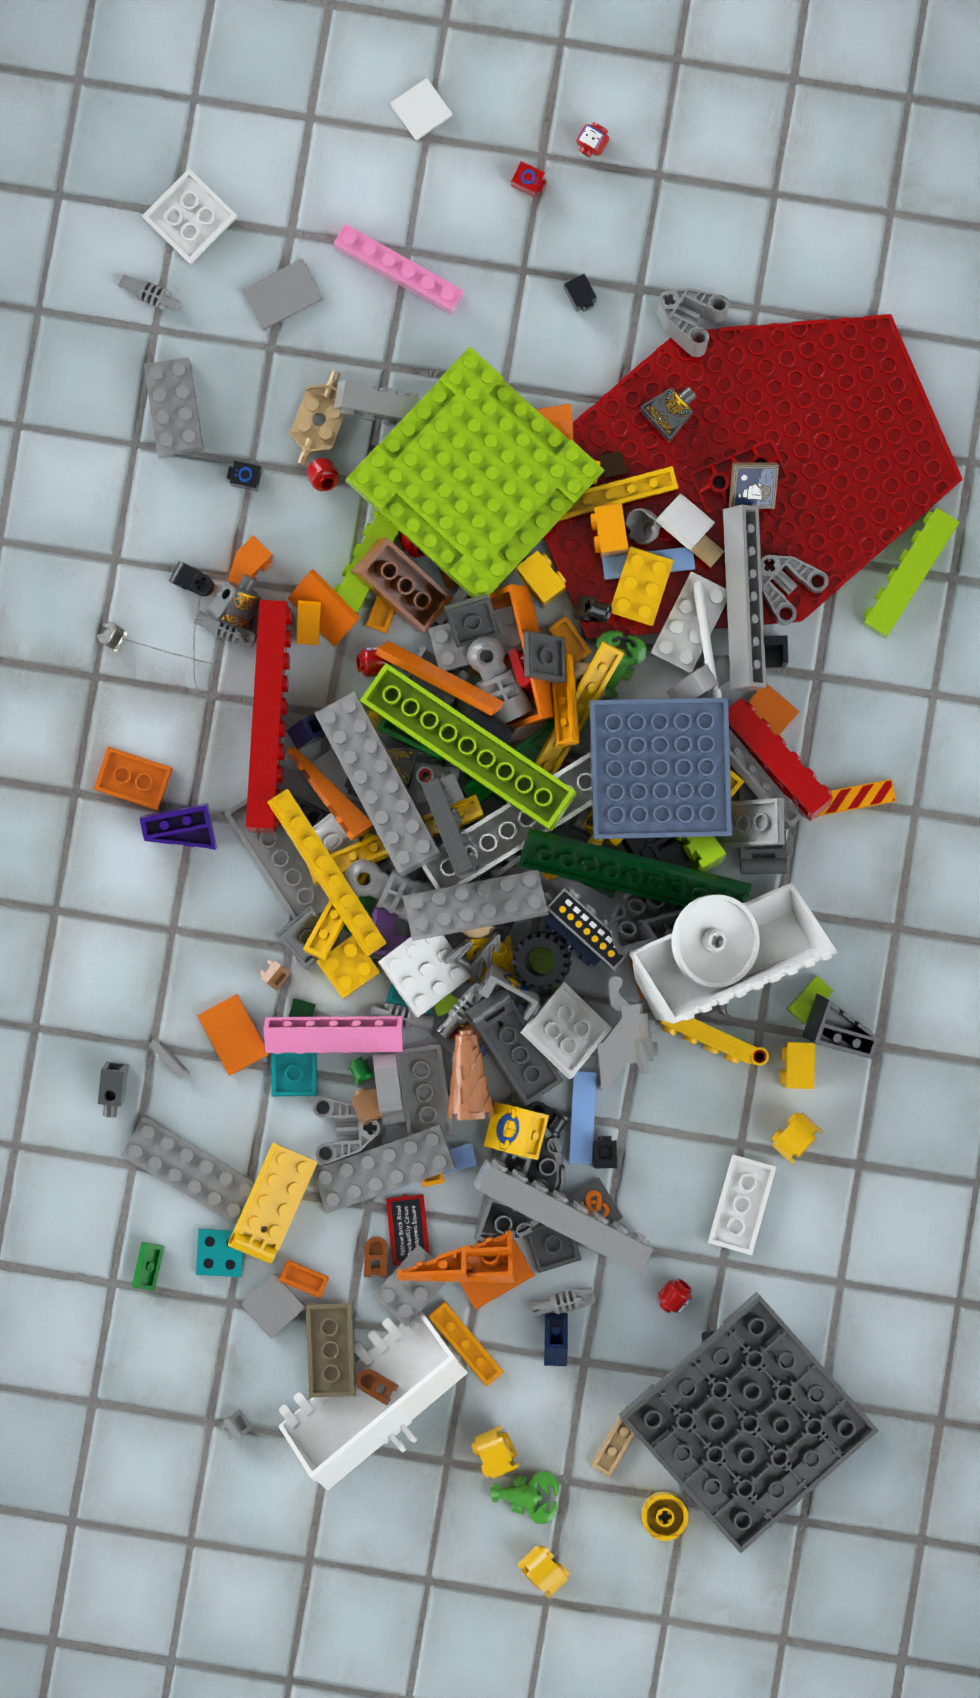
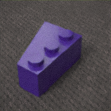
M208 803L143 815L139 818L144 841L217 849Z

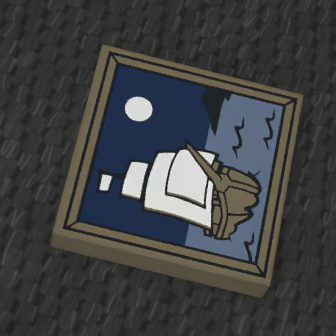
M733 462L729 507L749 505L759 507V509H775L778 463Z

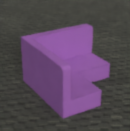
M373 909L372 921L387 944L372 954L386 956L411 937L394 934L396 913L389 914L384 909Z

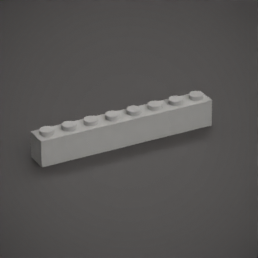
M738 505L723 509L731 690L752 691L766 688L759 507Z

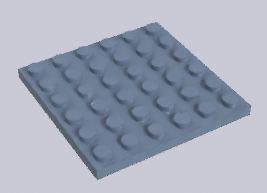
M728 698L589 701L593 839L732 836Z

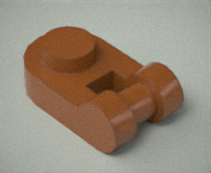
M379 1236L371 1237L365 1244L364 1277L380 1275V1278H387V1242ZM372 1259L380 1260V1266H371Z
M372 1369L360 1371L356 1378V1384L361 1391L387 1406L391 1401V1394L393 1391L396 1392L399 1387L397 1383ZM379 1383L385 1386L382 1393L376 1391Z

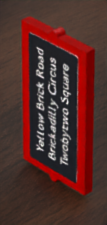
M404 1194L403 1197L386 1198L393 1266L400 1265L417 1245L421 1246L430 1255L424 1195L407 1196Z

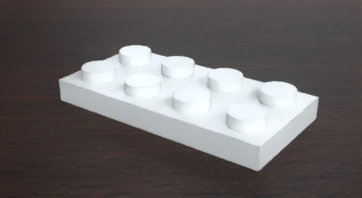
M693 572L690 573L650 653L690 674L703 651L693 583L702 582L710 635L727 603V591L725 588Z
M734 1154L731 1155L707 1243L749 1255L753 1254L776 1166Z

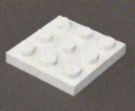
M188 169L142 215V218L191 265L238 216L197 175Z
M444 935L412 941V937H410L378 961L413 1015L417 1018L471 977L468 971L457 963L450 962L445 964L444 958L453 949Z
M561 982L520 1033L568 1079H571L598 1047L597 1043H601L612 1028L565 982Z

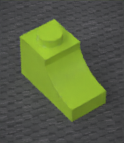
M816 976L786 1010L802 1025L806 1024L816 994L828 998L834 990Z

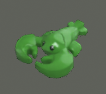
M615 630L602 632L597 637L595 645L597 651L603 641L614 647L619 645L621 640L612 641V638L617 636L623 637V633ZM628 635L627 638L635 643V646L632 647L629 642H626V647L632 657H628L627 653L620 649L624 652V655L606 685L604 697L610 699L617 697L618 693L615 687L621 678L630 680L633 675L634 669L627 668L640 664L645 660L648 651L646 644L641 638Z
M537 1472L528 1484H525L527 1476L514 1477V1486L501 1488L498 1482L493 1484V1487L490 1489L492 1502L497 1503L500 1498L512 1503L511 1511L521 1515L524 1514L523 1507H525L530 1518L537 1524H546L555 1517L558 1509L557 1502L555 1501L549 1511L546 1508L550 1505V1501L543 1503L537 1509L535 1508L542 1500V1495L537 1489L538 1485L549 1496L551 1492L548 1487L551 1486L554 1496H558L559 1482L551 1472Z

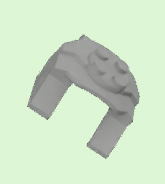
M618 976L609 979L608 993L610 1007L616 1012L620 1011V1019L602 1042L597 1043L598 1047L595 1049L599 1089L607 1090L627 1064L634 1063L641 1074L649 1073L648 1061H654V1056H658L657 1042H652V1033H656L655 1020L650 1019L648 1013L644 1014L643 1004L630 1005L619 994L623 981Z

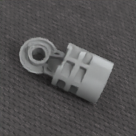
M479 637L471 643L467 653L469 664L482 677L476 683V687L504 701L502 709L493 715L507 723L528 713L534 707L526 689H522L517 683L513 667L506 668L504 663L505 652L501 643L493 637ZM483 650H490L493 656L491 660L483 661L480 659V653Z
M366 859L357 860L350 864L345 874V879L357 896H371L378 899L375 905L376 908L380 909L383 907L387 909V913H396L398 918L407 922L403 896L435 889L434 886L417 878L415 880L409 878L410 875L408 874L402 877L396 868H393L389 875L381 872L377 864ZM362 872L370 875V881L364 885L357 881L358 875Z

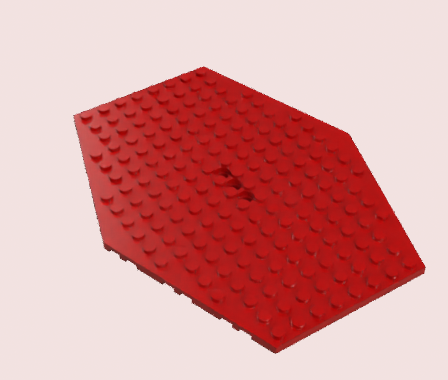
M891 314L705 329L709 334V340L705 354L700 357L691 356L670 337L621 379L609 392L605 393L593 406L589 407L573 421L574 442L593 460L600 461V456L622 451L627 474L605 480L603 473L598 478L597 485L592 484L590 488L673 466L678 489L622 504L624 522L628 514L634 509H647L659 517L681 493L715 522L705 535L725 551L723 509L730 508L729 496L733 462L755 463L763 461L765 463H778L775 509H759L761 559L766 555L795 557L823 571L828 576V585L820 593L810 592L785 568L782 570L798 585L789 595L773 580L770 581L795 607L797 614L792 623L802 622L963 480ZM689 387L697 396L688 404L693 410V414L674 439L668 443L640 412L641 406L669 388H673L679 395ZM721 478L725 482V487L721 489L716 488L713 485V480ZM594 512L558 521L543 537L557 571L566 580L565 589L574 610L580 595L591 596L599 600V602L612 605L620 580H604L602 558H600V553H595L594 537L597 536V531H592L590 514H594ZM625 525L628 551L630 546L646 551L685 547L661 525L659 535L650 544H638L628 536L630 530ZM725 552L711 568L694 554L695 570L672 572L669 574L653 626L611 613L610 618L605 623H589L579 620L586 638L597 639L602 632L608 630L619 631L623 633V636L660 634L691 572L726 589ZM765 561L764 570L768 571L770 569L771 572L774 571L772 569L773 563L769 561L767 564V561ZM812 577L811 583L814 587L819 588L823 586V580L820 577ZM763 598L764 625L778 624ZM727 603L714 629L728 628ZM788 609L780 610L779 614L783 620L791 619V612Z

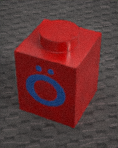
M521 161L511 180V187L535 198L538 192H543L547 181L544 180L545 172Z

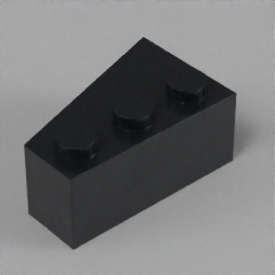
M816 994L802 1037L814 1044L872 1059L879 1037L837 1007L833 1002Z

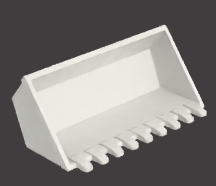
M791 882L742 903L750 910L756 920L760 935L758 956L751 970L741 980L726 987H707L699 985L686 977L678 967L673 955L672 934L629 951L633 961L635 980L655 1019L674 1024L681 1020L692 1019L699 1012H708L712 1010L713 1006L724 1005L730 1002L729 999L734 997L740 998L747 995L746 992L750 990H759L766 983H775L785 975L796 974L801 968L812 967L817 961L828 960L832 958L833 954L837 953V950Z
M422 1310L407 1327L402 1323L396 1326L390 1318H386L382 1325L389 1334L382 1339L375 1330L368 1333V1338L374 1344L368 1351L361 1343L354 1345V1351L359 1356V1359L354 1362L356 1396L315 1397L308 1401L301 1392H298L294 1396V1400L300 1406L297 1411L293 1413L286 1404L279 1408V1412L285 1418V1421L278 1427L311 1479L319 1482L327 1491L384 1443L387 1444L392 1440L403 1453L406 1450L405 1445L396 1436L401 1431L406 1434L409 1441L415 1443L417 1438L407 1427L412 1423L411 1420L468 1373L458 1356L436 1331ZM372 1369L399 1385L396 1392L393 1391L391 1394V1401L388 1406L358 1388L356 1378L360 1371ZM379 1383L376 1391L382 1393L385 1386Z

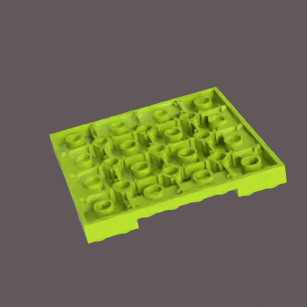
M469 346L412 410L353 470L345 482L466 593L474 598L487 593L490 596L605 470L572 439L569 440L504 381L503 376Z

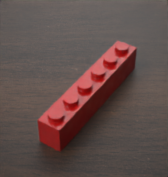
M740 698L728 708L729 728L775 784L811 821L831 805L833 797L831 796L830 789L824 784L821 785L816 780L817 777L810 768L806 769L802 765L798 754L794 751L791 752L786 747L784 739L780 735H775L770 730L771 726L764 718L760 719L753 705Z

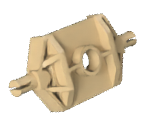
M332 370L329 381L326 384L306 386L304 397L292 428L289 431L291 438L301 448V454L297 462L298 465L302 463V466L306 467L308 458L312 453L331 451L345 417V415L341 414V410L334 409L337 393L336 385L341 375L339 372L336 374V371ZM317 414H322L326 418L325 423L321 426L313 423V418Z

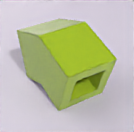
M449 993L434 1005L437 1015L441 1016L449 1013V1010L453 1008V1005L459 999Z

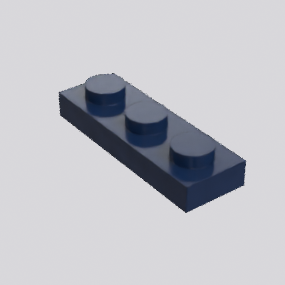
M551 914L544 919L546 923L544 928L554 933V935L558 933L564 939L563 942L568 944L569 947L567 948L570 951L573 949L581 954L578 958L585 965L589 966L592 964L595 967L601 960Z

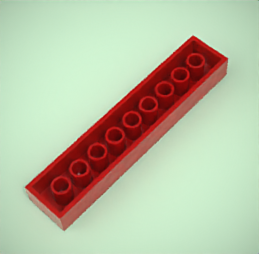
M259 600L246 829L252 833L276 834V828H280L281 824L267 802L281 793L278 785L283 783L284 770L280 766V760H284L285 747L284 743H281V737H286V724L282 720L283 715H287L288 702L284 698V692L288 693L289 679L288 675H285V671L290 670V656L287 653V647L291 648L292 634L288 630V625L293 624L292 608H289L287 601Z

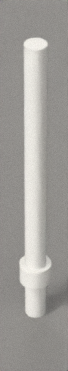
M702 582L693 583L705 665H708L717 680ZM718 685L707 692L708 698H722L721 689H718Z

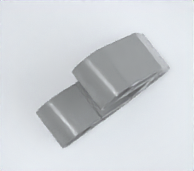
M686 288L663 292L659 297L656 312L666 334L688 354L700 357L706 352L709 334L704 328L697 325L698 320L703 318L714 324L723 323L726 320L730 303L728 298L723 295Z
M766 555L761 559L762 597L776 622L786 626L791 624L796 618V609L770 581L773 580L789 595L798 585L782 570L785 568L810 592L820 593L828 585V576L823 571L795 557ZM767 561V564L769 561L772 562V569L774 571L771 572L770 569L768 571L764 570V562ZM812 577H820L823 580V586L819 588L814 587L811 583ZM788 609L791 612V619L783 620L779 614L780 610Z
M728 655L714 662L717 680L706 664L669 689L667 694L670 699L703 698L708 695V691L717 685L719 688L730 681V661Z
M396 1052L373 1055L380 1113H385L382 1117L383 1126L405 1123Z
M321 1097L315 1100L313 1104V1112L320 1118L358 1117L351 1103ZM320 1101L328 1102L330 1106L328 1113H319L317 1105ZM359 1118L358 1122L336 1123V1137L359 1135V1140L323 1143L315 1151L316 1159L320 1163L328 1164L360 1152L380 1133V1122L378 1120L372 1122L373 1125L377 1126V1130H373L374 1134H369L368 1130H364V1125H361ZM322 1147H329L332 1150V1157L330 1159L324 1160L320 1157L319 1153Z

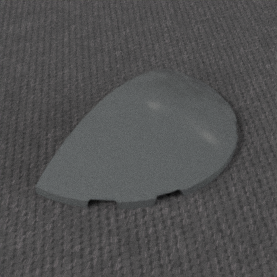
M625 893L619 904H616L611 916L610 933L618 954L630 956L629 951L672 934L675 922L684 907Z
M547 1127L538 1160L504 1151L499 1152L497 1160L504 1163L509 1171L512 1172L513 1169L524 1173L528 1181L533 1182L534 1179L546 1185L550 1192H553V1190L563 1192L565 1166L563 1165L561 1155L562 1149L555 1135ZM484 1194L474 1239L485 1241L489 1237L495 1238L504 1235L506 1231H512L513 1238H520L534 1231L533 1228L540 1222Z

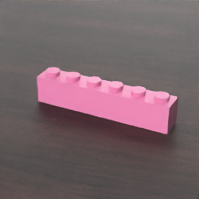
M344 224L334 242L336 250L453 315L463 298L462 289L347 224Z
M403 1016L266 1017L264 1024L265 1053L403 1052Z

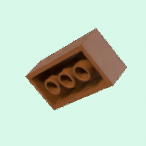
M379 537L351 571L354 576L417 632L425 633L444 610V606H447L453 599L451 595L388 538Z

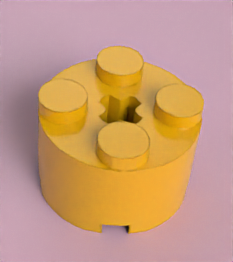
M795 1112L787 1121L789 1126L784 1131L780 1128L771 1138L774 1142L772 1147L791 1164L795 1162L793 1159L795 1155L799 1158L816 1140L814 1134L817 1132L820 1135L823 1132L803 1112L800 1115Z
M502 1425L475 1436V1442L471 1444L477 1457L480 1456L483 1462L481 1468L486 1478L491 1476L495 1479L520 1467V1462L515 1463L514 1458L518 1455L508 1433L502 1434L500 1431L504 1428Z
M660 1491L646 1498L641 1509V1519L644 1528L652 1537L661 1541H670L676 1539L685 1530L688 1524V1511L679 1496L672 1492ZM662 1511H667L668 1514H671V1516L667 1517V1521H662V1518L658 1517L662 1515Z
M536 1545L517 1564V1567L522 1569V1573L538 1590L541 1589L544 1592L543 1595L549 1599L568 1580L567 1576L570 1572L562 1564L552 1561L554 1555L542 1545L538 1547Z

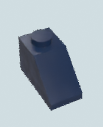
M315 714L301 719L286 730L297 750L326 736Z
M546 1313L544 1366H567L568 1313Z

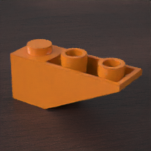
M254 535L237 551L228 581L239 584L244 574L257 579L255 575L261 570L263 572L266 571L273 564L271 561L274 558L273 554Z

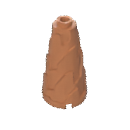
M473 1029L459 1030V1034L455 1035V1050L453 1052L452 1078L450 1081L447 1111L448 1119L453 1120V1114L457 1115V1120L485 1119V1112H488L489 1118L493 1117L494 1108L491 1095H489L488 1081L484 1071L478 1036L476 1033H473Z

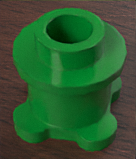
M361 1056L349 1062L351 1067L347 1069L351 1070L356 1080L354 1081L355 1085L375 1076L367 1063L368 1058L363 1060Z

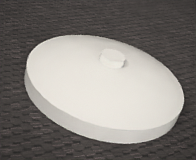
M707 895L692 901L679 914L673 927L672 951L675 961L684 975L699 985L707 987H726L741 980L751 970L758 956L760 935L756 920L744 904L732 897Z

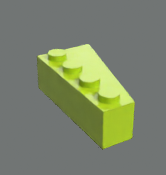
M673 837L675 841H679L691 861V867L695 870L708 872L722 864L726 852L715 837Z

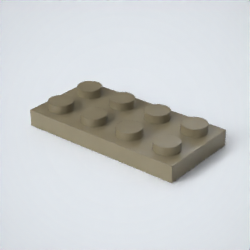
M352 1303L306 1305L309 1398L356 1396Z

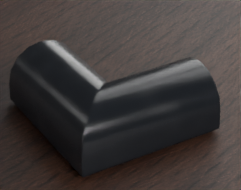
M479 709L472 710L466 716L506 744L515 732V729L496 716H490Z

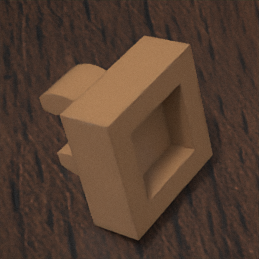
M268 960L269 969L266 972L260 970L259 973L262 975L261 979L277 991L291 973L278 962Z

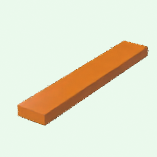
M390 641L377 648V656L490 716L503 707L504 701Z

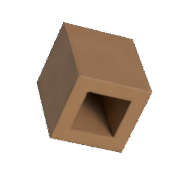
M365 1087L355 1092L351 1103L362 1126L385 1115V1113H380L375 1088L368 1090Z

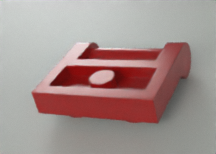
M516 648L508 651L517 683L522 688H526L529 696L535 700L530 678L524 677V654H521Z

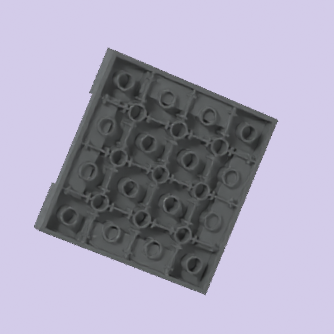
M758 1292L753 1294L727 1317L719 1329L656 1385L652 1384L618 1414L740 1553L747 1549L879 1431Z

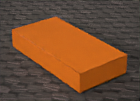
M287 1259L278 1282L321 1299L329 1277Z

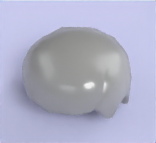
M634 509L625 520V525L630 530L628 536L638 544H650L659 535L660 525L656 522L658 517L650 510Z

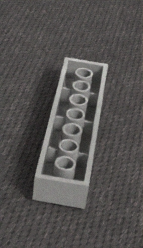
M354 691L314 713L397 872L403 877L442 856L440 848L365 706L360 702L359 695Z
M493 1158L492 1161L485 1159L473 1182L479 1192L641 1274L653 1251V1248L649 1245L650 1241L646 1239V1236L637 1231L631 1234L623 1224L615 1220L613 1224L610 1223L605 1215L596 1210L593 1213L589 1212L584 1204L576 1200L573 1203L569 1202L566 1195L557 1190H553V1192L548 1191L549 1189L546 1188V1185L538 1180L528 1181L524 1173L513 1169L512 1172L509 1171L505 1164Z

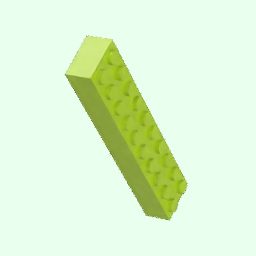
M385 663L360 699V702L551 832L577 795L574 789L387 663Z

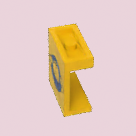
M494 1102V1116L490 1118L484 1146L538 1160L549 1115Z

